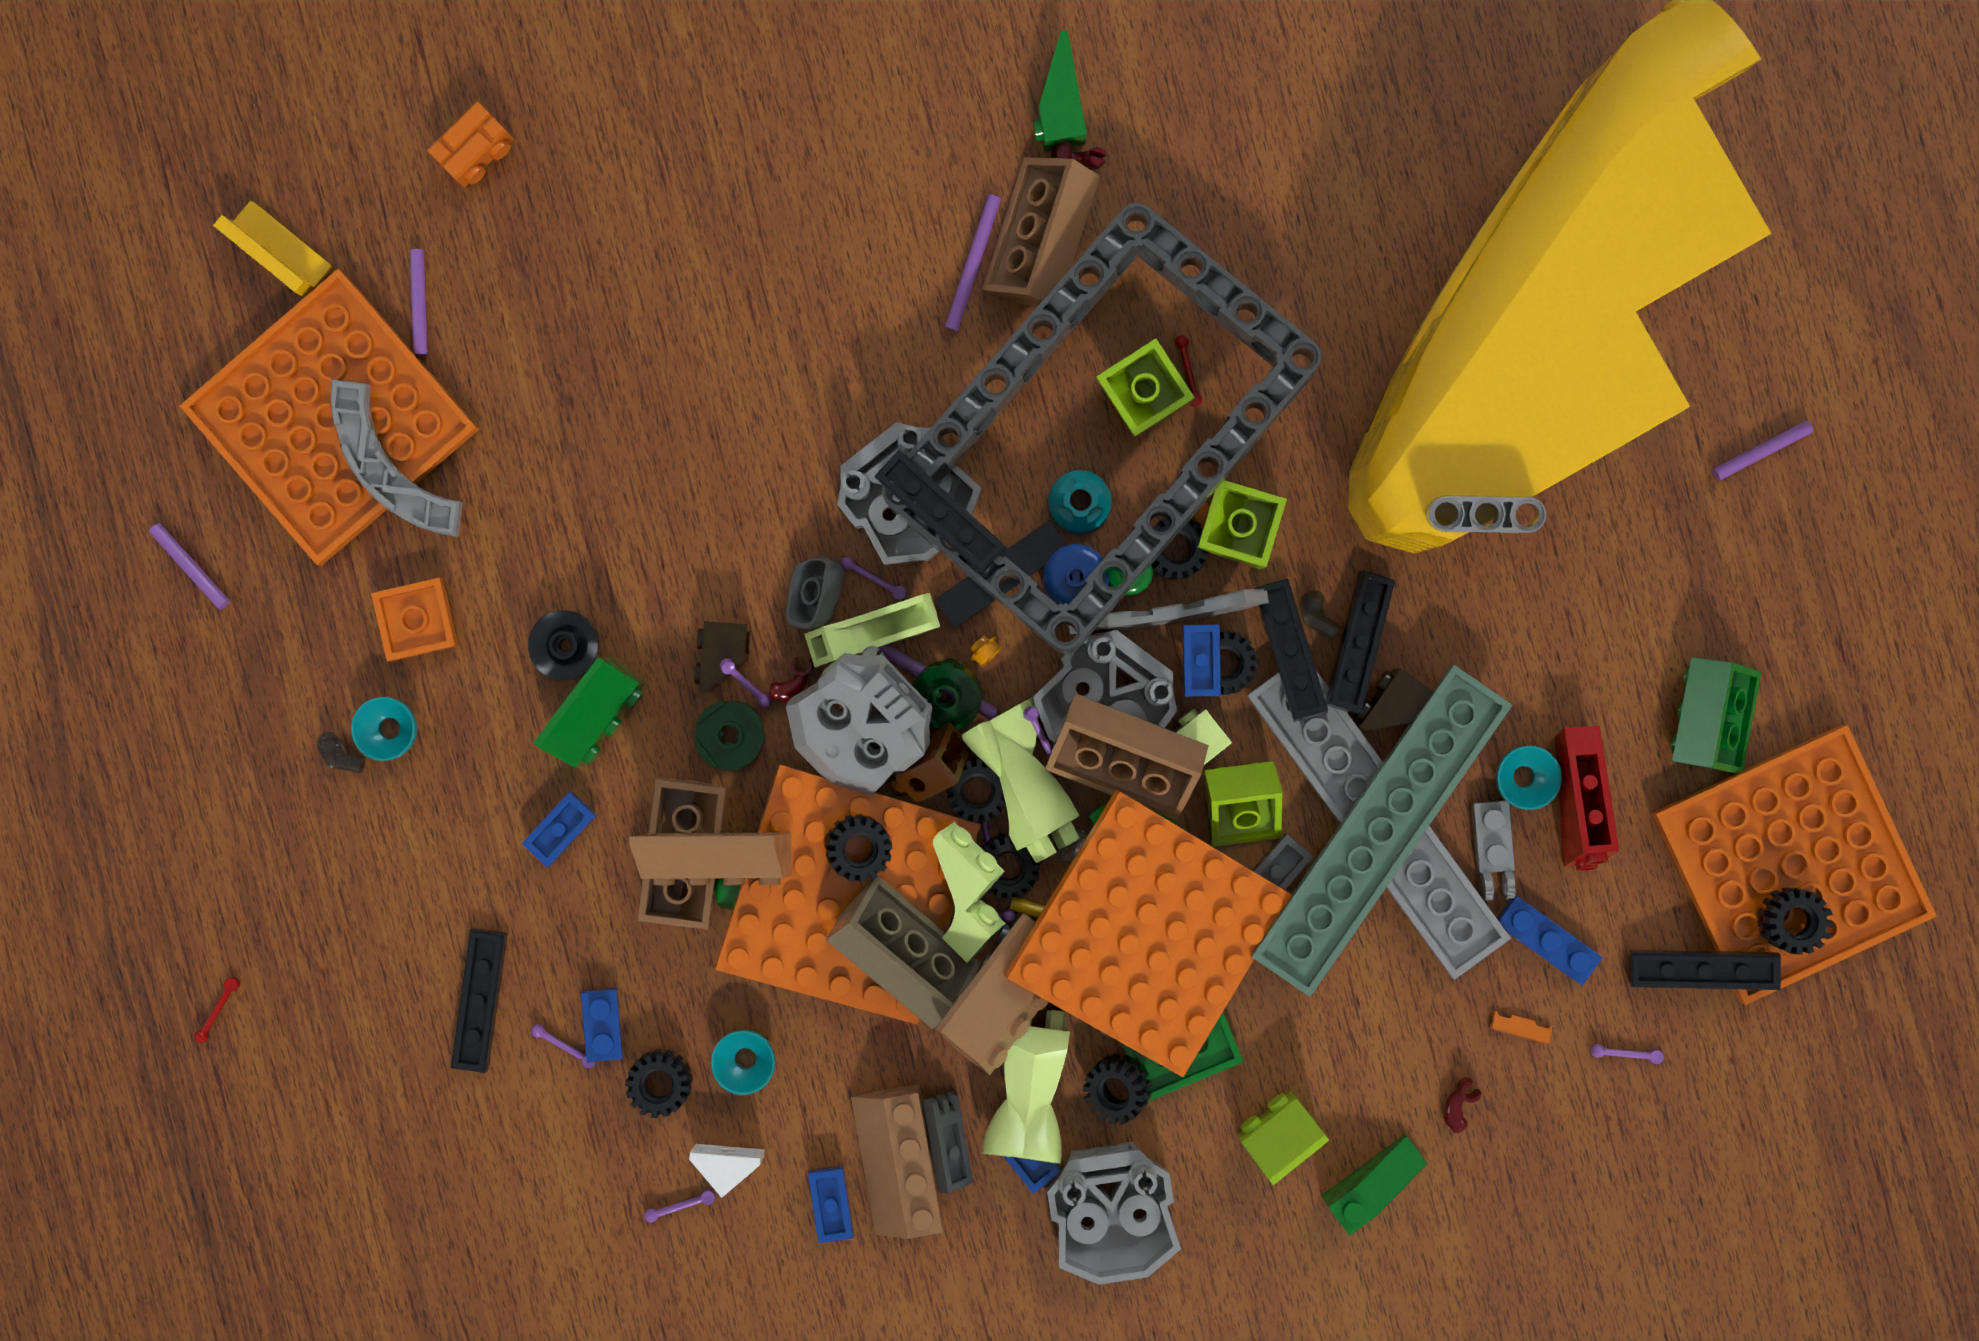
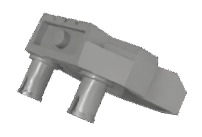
M896 422L841 465V486L837 505L856 529H865L885 566L929 561L939 553L935 547L897 515L892 521L884 519L883 513L889 507L883 498V485L874 477L898 450L907 456L931 428L914 427ZM941 437L939 444L949 448L948 444ZM955 465L938 485L973 515L982 488ZM893 495V500L901 502Z
M1118 630L1099 635H1090L1077 650L1065 653L1060 659L1063 668L1032 697L1046 734L1054 743L1074 694L1079 695L1076 692V686L1080 682H1086L1089 686V692L1082 697L1163 728L1166 727L1177 712L1173 691V672ZM1116 667L1136 682L1116 688Z
M874 646L865 648L862 655L849 653L841 655L823 671L818 683L793 696L786 705L795 749L829 782L872 795L894 771H905L925 754L930 744L929 725L932 713L931 703H928L927 699L923 698L885 658L883 652L876 655L879 648ZM833 704H840L844 710H836ZM875 742L879 744L880 749L872 748L870 743Z
M1133 1141L1119 1143L1118 1145L1113 1144L1071 1151L1062 1172L1047 1187L1051 1220L1058 1223V1266L1065 1271L1098 1285L1147 1278L1181 1250L1168 1210V1206L1174 1202L1168 1168L1149 1159ZM1114 1182L1110 1192L1101 1185ZM1136 1209L1146 1211L1143 1218H1135L1133 1213ZM1084 1217H1091L1094 1222L1090 1226H1084L1081 1224V1220Z

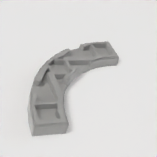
M332 379L331 407L333 423L336 425L337 434L342 445L341 450L360 483L386 509L411 524L435 533L459 537L463 502L445 499L423 490L404 476L385 453L373 424L370 404L371 385Z
M1242 589L1186 605L1181 603L1151 608L1150 611L1110 612L1092 633L1132 630L1226 614L1269 603L1268 595L1264 589ZM1069 625L1070 634H1076L1075 629Z

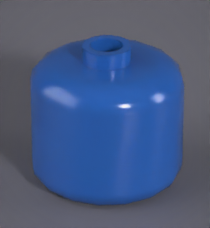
M1071 544L1059 548L1050 555L1044 565L1042 574L1044 593L1058 605L1060 603L1062 605L1065 603L1069 604L1083 588L1088 576L1103 560L1102 556L1087 545ZM1109 571L1103 576V582L1106 585L1109 584ZM1070 574H1072V581L1069 578ZM1080 574H1083V580H1080Z

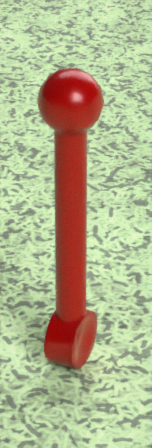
M1180 335L1176 338L1175 344L1180 348L1189 390L1195 397L1190 406L1198 407L1203 399L1196 390L1187 350L1189 340L1186 336Z
M231 977L225 980V990L202 1029L194 1034V1040L197 1043H204L208 1040V1031L231 992L238 990L240 987L239 979Z

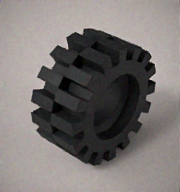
M1164 518L1155 524L1153 529L1157 532H1164L1171 525L1169 520ZM1190 519L1178 533L1187 538L1190 543V553L1186 559L1172 561L1165 555L1164 550L1152 563V569L1158 575L1172 580L1184 579L1195 574L1204 566L1203 564L1208 559L1209 554L1208 551L1198 548L1202 534L1200 523Z
M1230 631L1220 632V650L1227 649L1232 651L1238 659V667L1231 676H1220L1222 695L1238 693L1243 688H1247L1251 684L1252 678H1255L1257 673L1255 669L1258 666V660L1255 657L1257 653L1255 648L1251 647V642L1247 638L1241 637L1240 634Z
M973 758L966 761L958 783L946 789L947 800L952 810L966 821L970 820L975 823L989 821L991 818L997 817L1006 806L999 776L981 759ZM979 776L989 781L992 793L986 802L975 804L966 798L964 786L972 777Z
M857 814L855 817L848 815L845 816V820L841 822L838 820L834 823V829H830L827 833L829 837L825 841L827 852L825 854L831 867L839 876L845 877L851 882L859 880L861 883L866 882V879L870 877L872 880L877 878V873L880 870L882 872L885 871L887 868L885 864L887 861L890 862L892 857L890 854L892 843L889 840L888 832L880 823L862 814ZM855 835L868 837L872 844L870 855L862 861H852L845 854L847 841Z
M1004 833L998 834V837L994 839L990 838L987 844L981 847L984 852L991 854L996 860L1002 854L1011 853L1019 857L1022 862V869L1018 876L1012 879L999 877L987 891L989 894L991 892L996 898L1006 897L1007 900H1013V897L1018 896L1021 898L1025 896L1024 893L1026 891L1030 892L1034 888V883L1039 879L1040 862H1035L1027 847L1017 851L1010 836L1004 835Z
M1786 887L1782 888V892L1775 890L1770 893L1773 896L1772 899L1765 898L1762 903L1767 905L1765 910L1759 908L1758 914L1763 916V920L1757 921L1758 926L1764 928V931L1761 932L1763 938L1769 939L1768 943L1789 953L1803 955L1802 952L1808 954L1815 952L1813 947L1821 948L1825 944L1821 941L1822 937L1830 938L1831 933L1825 930L1826 926L1833 927V921L1827 919V916L1832 915V912L1829 908L1824 907L1827 903L1823 899L1818 898L1817 894L1798 888ZM1799 907L1805 912L1807 922L1801 932L1790 934L1784 928V916L1791 908Z
M657 1049L653 1053L648 1052L639 1058L629 1070V1076L625 1081V1086H628L626 1096L627 1099L632 1098L631 1106L634 1109L637 1106L641 1109L640 1114L645 1116L646 1113H651V1118H657L659 1115L663 1117L669 1116L671 1112L675 1113L682 1106L692 1089L690 1085L693 1081L692 1074L689 1075L688 1072L690 1066L688 1063L683 1064L682 1056L678 1055L675 1057L672 1055L674 1051L667 1050L662 1052V1049ZM653 1071H663L670 1076L672 1089L667 1095L656 1096L648 1090L646 1079L648 1074Z
M1113 1054L1111 1057L1108 1055L1099 1061L1085 1077L1084 1081L1086 1083L1083 1085V1092H1089L1084 1097L1085 1102H1093L1094 1105L1090 1110L1093 1114L1099 1110L1101 1112L1099 1119L1102 1121L1108 1116L1110 1117V1124H1116L1119 1120L1121 1124L1127 1123L1130 1119L1132 1121L1144 1109L1151 1098L1152 1092L1148 1090L1152 1087L1151 1080H1144L1149 1073L1146 1069L1141 1072L1138 1070V1067L1141 1065L1138 1060L1133 1064L1129 1063L1131 1056L1125 1055L1120 1059V1054ZM1113 1077L1122 1081L1128 1089V1099L1120 1100L1114 1097L1107 1088V1079Z

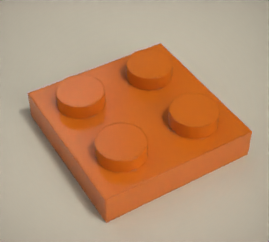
M434 578L371 593L387 662L459 646L443 578Z

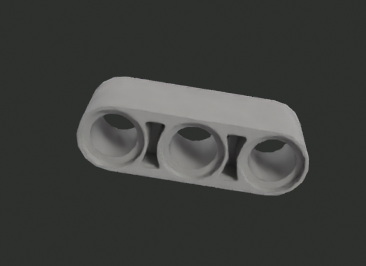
M1443 496L1432 500L1426 509V520L1429 525L1435 530L1444 532L1530 533L1540 529L1545 523L1547 516L1542 502L1531 497ZM1441 503H1449L1455 509V518L1448 525H1441L1435 519V509ZM1483 503L1490 504L1495 510L1493 522L1486 526L1479 524L1475 518L1476 509ZM1522 504H1529L1535 510V519L1528 526H1522L1516 520V510Z

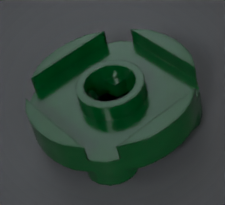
M952 658L934 662L925 667L913 685L920 695L926 698L928 703H931L932 713L929 726L939 729L948 722H951L957 730L966 727L975 719L984 697V690L977 676L968 667ZM940 689L951 690L956 701L952 703L947 699L943 702L940 699L942 694Z
M737 700L721 701L709 706L699 716L696 724V737H694L696 749L706 763L716 768L738 770L748 766L757 759L766 742L765 726L760 715L751 706ZM725 726L730 729L736 727L739 731L736 735L738 740L736 744L730 741L726 743L722 741L721 738L725 735L722 729Z

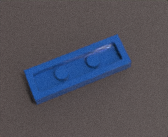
M1516 895L1515 898H1511L1497 917V920L1508 934L1582 986L1603 958Z

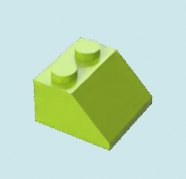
M1156 338L1096 376V379L1134 437L1164 422L1190 405L1195 398Z
M1224 480L1214 491L1198 548L1260 570L1266 568L1287 499Z
M1274 761L1204 770L1205 799L1212 847L1281 838L1283 792Z
M1292 1091L1286 1095L1281 1093L1274 1097L1268 1104L1269 1109L1259 1117L1253 1115L1241 1125V1131L1237 1134L1243 1146L1272 1185H1275L1330 1141Z

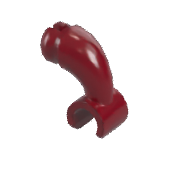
M1061 142L1058 144V147L1052 148L1051 158L1074 159L1090 170L1099 169L1106 163L1103 158L1107 156L1106 152L1100 147H1094L1083 152H1072L1073 145Z
M795 657L791 662V668L795 673V677L789 682H784V684L773 682L769 691L770 699L778 700L781 703L789 702L793 696L802 692L806 686L808 675L814 668L812 660L809 659L808 669L805 672H799L796 666L798 657Z
M1469 1077L1460 1079L1457 1084V1090L1448 1097L1444 1105L1443 1119L1445 1124L1454 1133H1460L1468 1126L1467 1120L1463 1117L1462 1103L1464 1101L1474 1103L1481 1098V1091L1479 1089H1474L1472 1093L1465 1094V1089L1473 1083Z

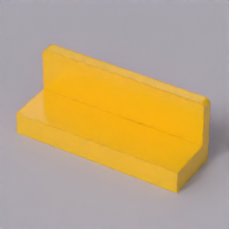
M250 201L234 221L221 215L213 225L286 286L302 297L307 296L322 283L333 269L329 262L253 201Z

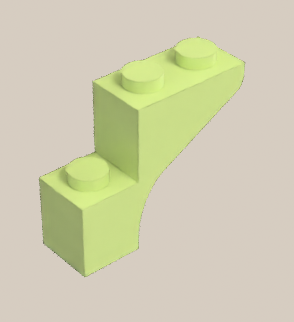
M926 593L851 619L820 627L804 635L814 666L818 667L834 662L844 653L857 655L870 646L879 648L938 628L940 623L931 595Z
M953 822L938 832L933 839V847L955 905L953 922L942 939L968 963L986 947L1006 924L993 907L981 900L1005 871L997 864L996 859L991 854L984 852L972 840L967 830Z

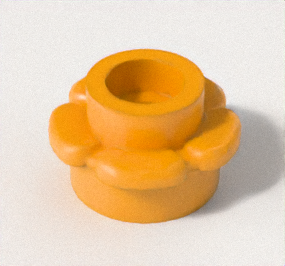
M984 635L970 648L974 653L970 660L972 662L976 661L981 667L989 663L1002 649L996 642L997 637L993 636L988 639Z

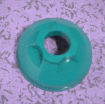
M1077 470L1064 474L1057 479L1049 492L1048 508L1052 519L1059 527L1070 533L1085 534L1096 530L1105 522L1111 510L1112 502L1108 486L1099 476L1089 471ZM1077 490L1086 491L1091 497L1089 508L1083 511L1074 509L1070 503V496L1073 492Z
M377 697L366 701L355 712L351 724L352 739L356 747L365 756L378 761L394 760L404 755L413 746L418 732L417 720L410 707L404 702L391 697ZM387 718H394L400 725V732L393 739L385 737L382 733V723Z
M1521 746L1507 752L1502 757L1496 769L1495 781L1500 795L1509 804L1524 810H1535L1548 805L1556 797L1562 783V774L1557 760L1551 753L1536 746ZM1521 766L1528 767L1532 772V781L1525 787H1519L1513 778L1515 770Z
M736 1030L727 1034L717 1043L711 1057V1069L715 1080L726 1091L733 1094L747 1095L761 1090L770 1081L775 1070L776 1060L772 1045L763 1035L753 1030ZM742 1048L751 1049L756 1055V1063L750 1068H744L736 1061V1054Z

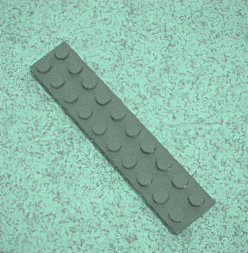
M1456 665L1449 666L1433 689L1434 692L1414 721L1406 728L1251 955L1252 958L1309 997L1314 993L1512 707L1511 703Z

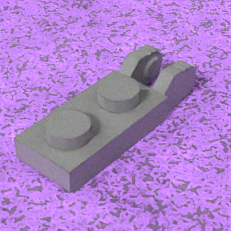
M1506 800L1471 803L1476 872L1479 873L1483 900H1493L1494 898L1491 872H1501L1502 892L1505 898H1515L1516 888L1513 874L1515 866L1509 803Z

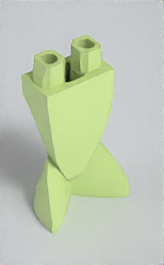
M1030 698L992 720L973 727L962 734V739L999 776L1008 812L1009 836L1017 851L1027 847L1035 862L1038 863L1057 852L1048 834L1052 835L1059 850L1080 839L1071 822L1078 818L1079 814L1057 779L1049 771L1045 770V767L1032 756L1037 733L1031 721L1023 717L1026 707L1036 708L1033 699Z
M1047 1010L1045 1027H1032L1031 1020L1025 1035L1017 1039L1008 1050L1007 1058L1004 1061L1007 1099L998 1108L986 1130L981 1154L1061 1164V1136L1056 1115L1050 1104L1062 1073L1070 1031H1066V1012Z

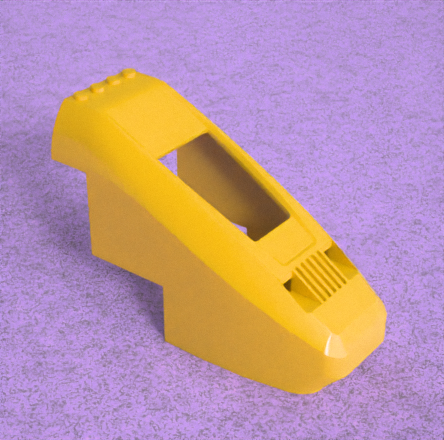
M1713 0L1670 1L1662 7V12L1633 32L1581 84L1511 182L1453 270L1394 372L1369 431L1365 433L1349 472L1348 510L1366 540L1412 554L1443 546L1469 532H1444L1432 528L1426 520V509L1432 500L1443 496L1533 497L1690 407L1636 311L1772 234L1695 101L1746 72L1761 60V57L1745 33ZM1441 503L1435 509V519L1441 525H1448L1454 520L1455 509L1449 503ZM1483 503L1478 506L1475 511L1477 522L1483 525L1495 518V510L1490 504Z

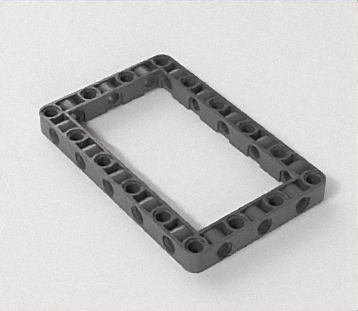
M1142 203L1128 204L1120 211L907 455L923 472L939 484L1137 256L1273 366L1259 385L1256 383L1230 412L1218 433L1212 439L1208 438L1185 464L1172 486L1164 494L1160 493L1133 524L1132 531L1117 549L1113 548L1088 576L1083 588L1069 604L1065 603L1062 605L1060 603L1058 605L1039 588V585L1006 556L1004 558L999 556L985 573L981 575L953 548L947 546L941 537L902 502L893 500V494L884 486L882 487L883 498L892 512L1042 640L1060 653L1074 652L1085 642L1309 383L1321 363L1322 354L1320 347L1312 339L1151 208ZM1132 221H1140L1145 225V228L1136 232L1130 230L1127 225ZM1187 265H1194L1200 270V273L1191 277L1185 275L1181 269ZM1085 274H1094L1099 278L1098 282L1093 285H1085L1080 279ZM1243 309L1249 310L1255 315V319L1244 322L1238 318L1236 313ZM1043 326L1050 328L1052 334L1046 339H1038L1033 335L1034 331ZM1298 354L1305 355L1310 360L1311 365L1305 368L1298 367L1293 362L1292 357ZM993 380H1001L1006 384L1005 388L999 393H991L986 389L987 385ZM1257 408L1263 413L1264 419L1259 422H1252L1246 417L1245 411ZM954 433L958 436V441L954 446L948 448L939 444L943 435ZM1203 462H1210L1216 466L1218 472L1214 476L1205 477L1198 471V466ZM1163 516L1169 520L1171 526L1164 532H1157L1151 527V520L1154 517ZM1111 570L1120 572L1124 579L1123 582L1117 587H1109L1103 582V576L1106 572ZM1009 578L1018 580L1021 584L1019 591L1013 595L1002 593L1000 588L1003 581ZM1061 625H1070L1075 629L1076 635L1070 642H1061L1055 637V632Z

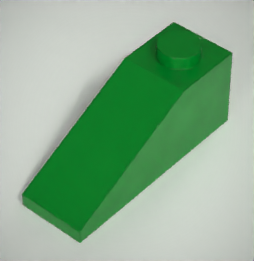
M1068 30L1060 32L1040 100L1038 119L1033 120L1035 140L1042 141L1044 151H1050L1052 148L1058 147V144L1061 142H1067L1073 146L1083 145L1086 142L1087 133Z
M1404 1134L1322 1194L1321 1197L1350 1236L1378 1216L1427 1163L1407 1135Z

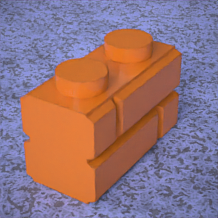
M477 101L427 151L465 188L469 183L474 185L479 182L486 173L484 168L493 159H502L511 148L510 143L514 139Z

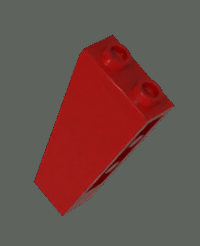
M1600 726L1564 728L1555 736L1556 760L1562 774V783L1559 790L1563 864L1564 867L1576 866V871H1590L1598 869V864L1609 862L1608 858L1619 852Z

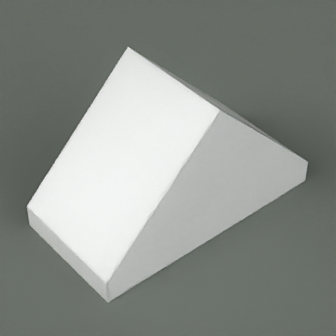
M695 1144L690 1152L689 1160L722 1198L760 1166L764 1158L765 1149Z

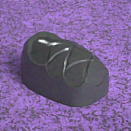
M816 556L797 563L792 575L786 607V618L790 625L813 631L829 624L839 602L845 577L841 563L826 556Z

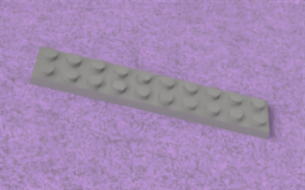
M1278 671L1246 694V696L1337 822L1341 824L1383 761L1346 711L1327 706L1328 713L1293 722ZM1317 672L1326 701L1329 687ZM1429 826L1386 889L1449 976L1455 980L1509 941L1511 937Z

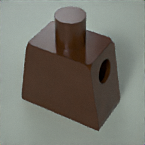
M948 722L930 735V744L925 754L905 771H897L896 775L889 778L890 789L895 795L902 796L908 793L914 801L921 802L958 783L971 749L963 741L962 735L951 722Z

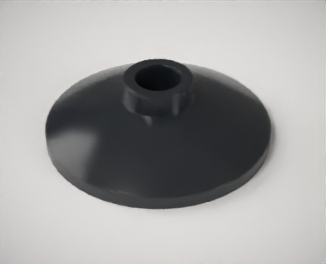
M558 610L544 615L533 626L528 639V651L534 666L542 674L556 680H571L585 674L595 662L599 651V639L594 626L587 618L573 611ZM564 639H569L572 642V648L568 652H564L561 648V643Z

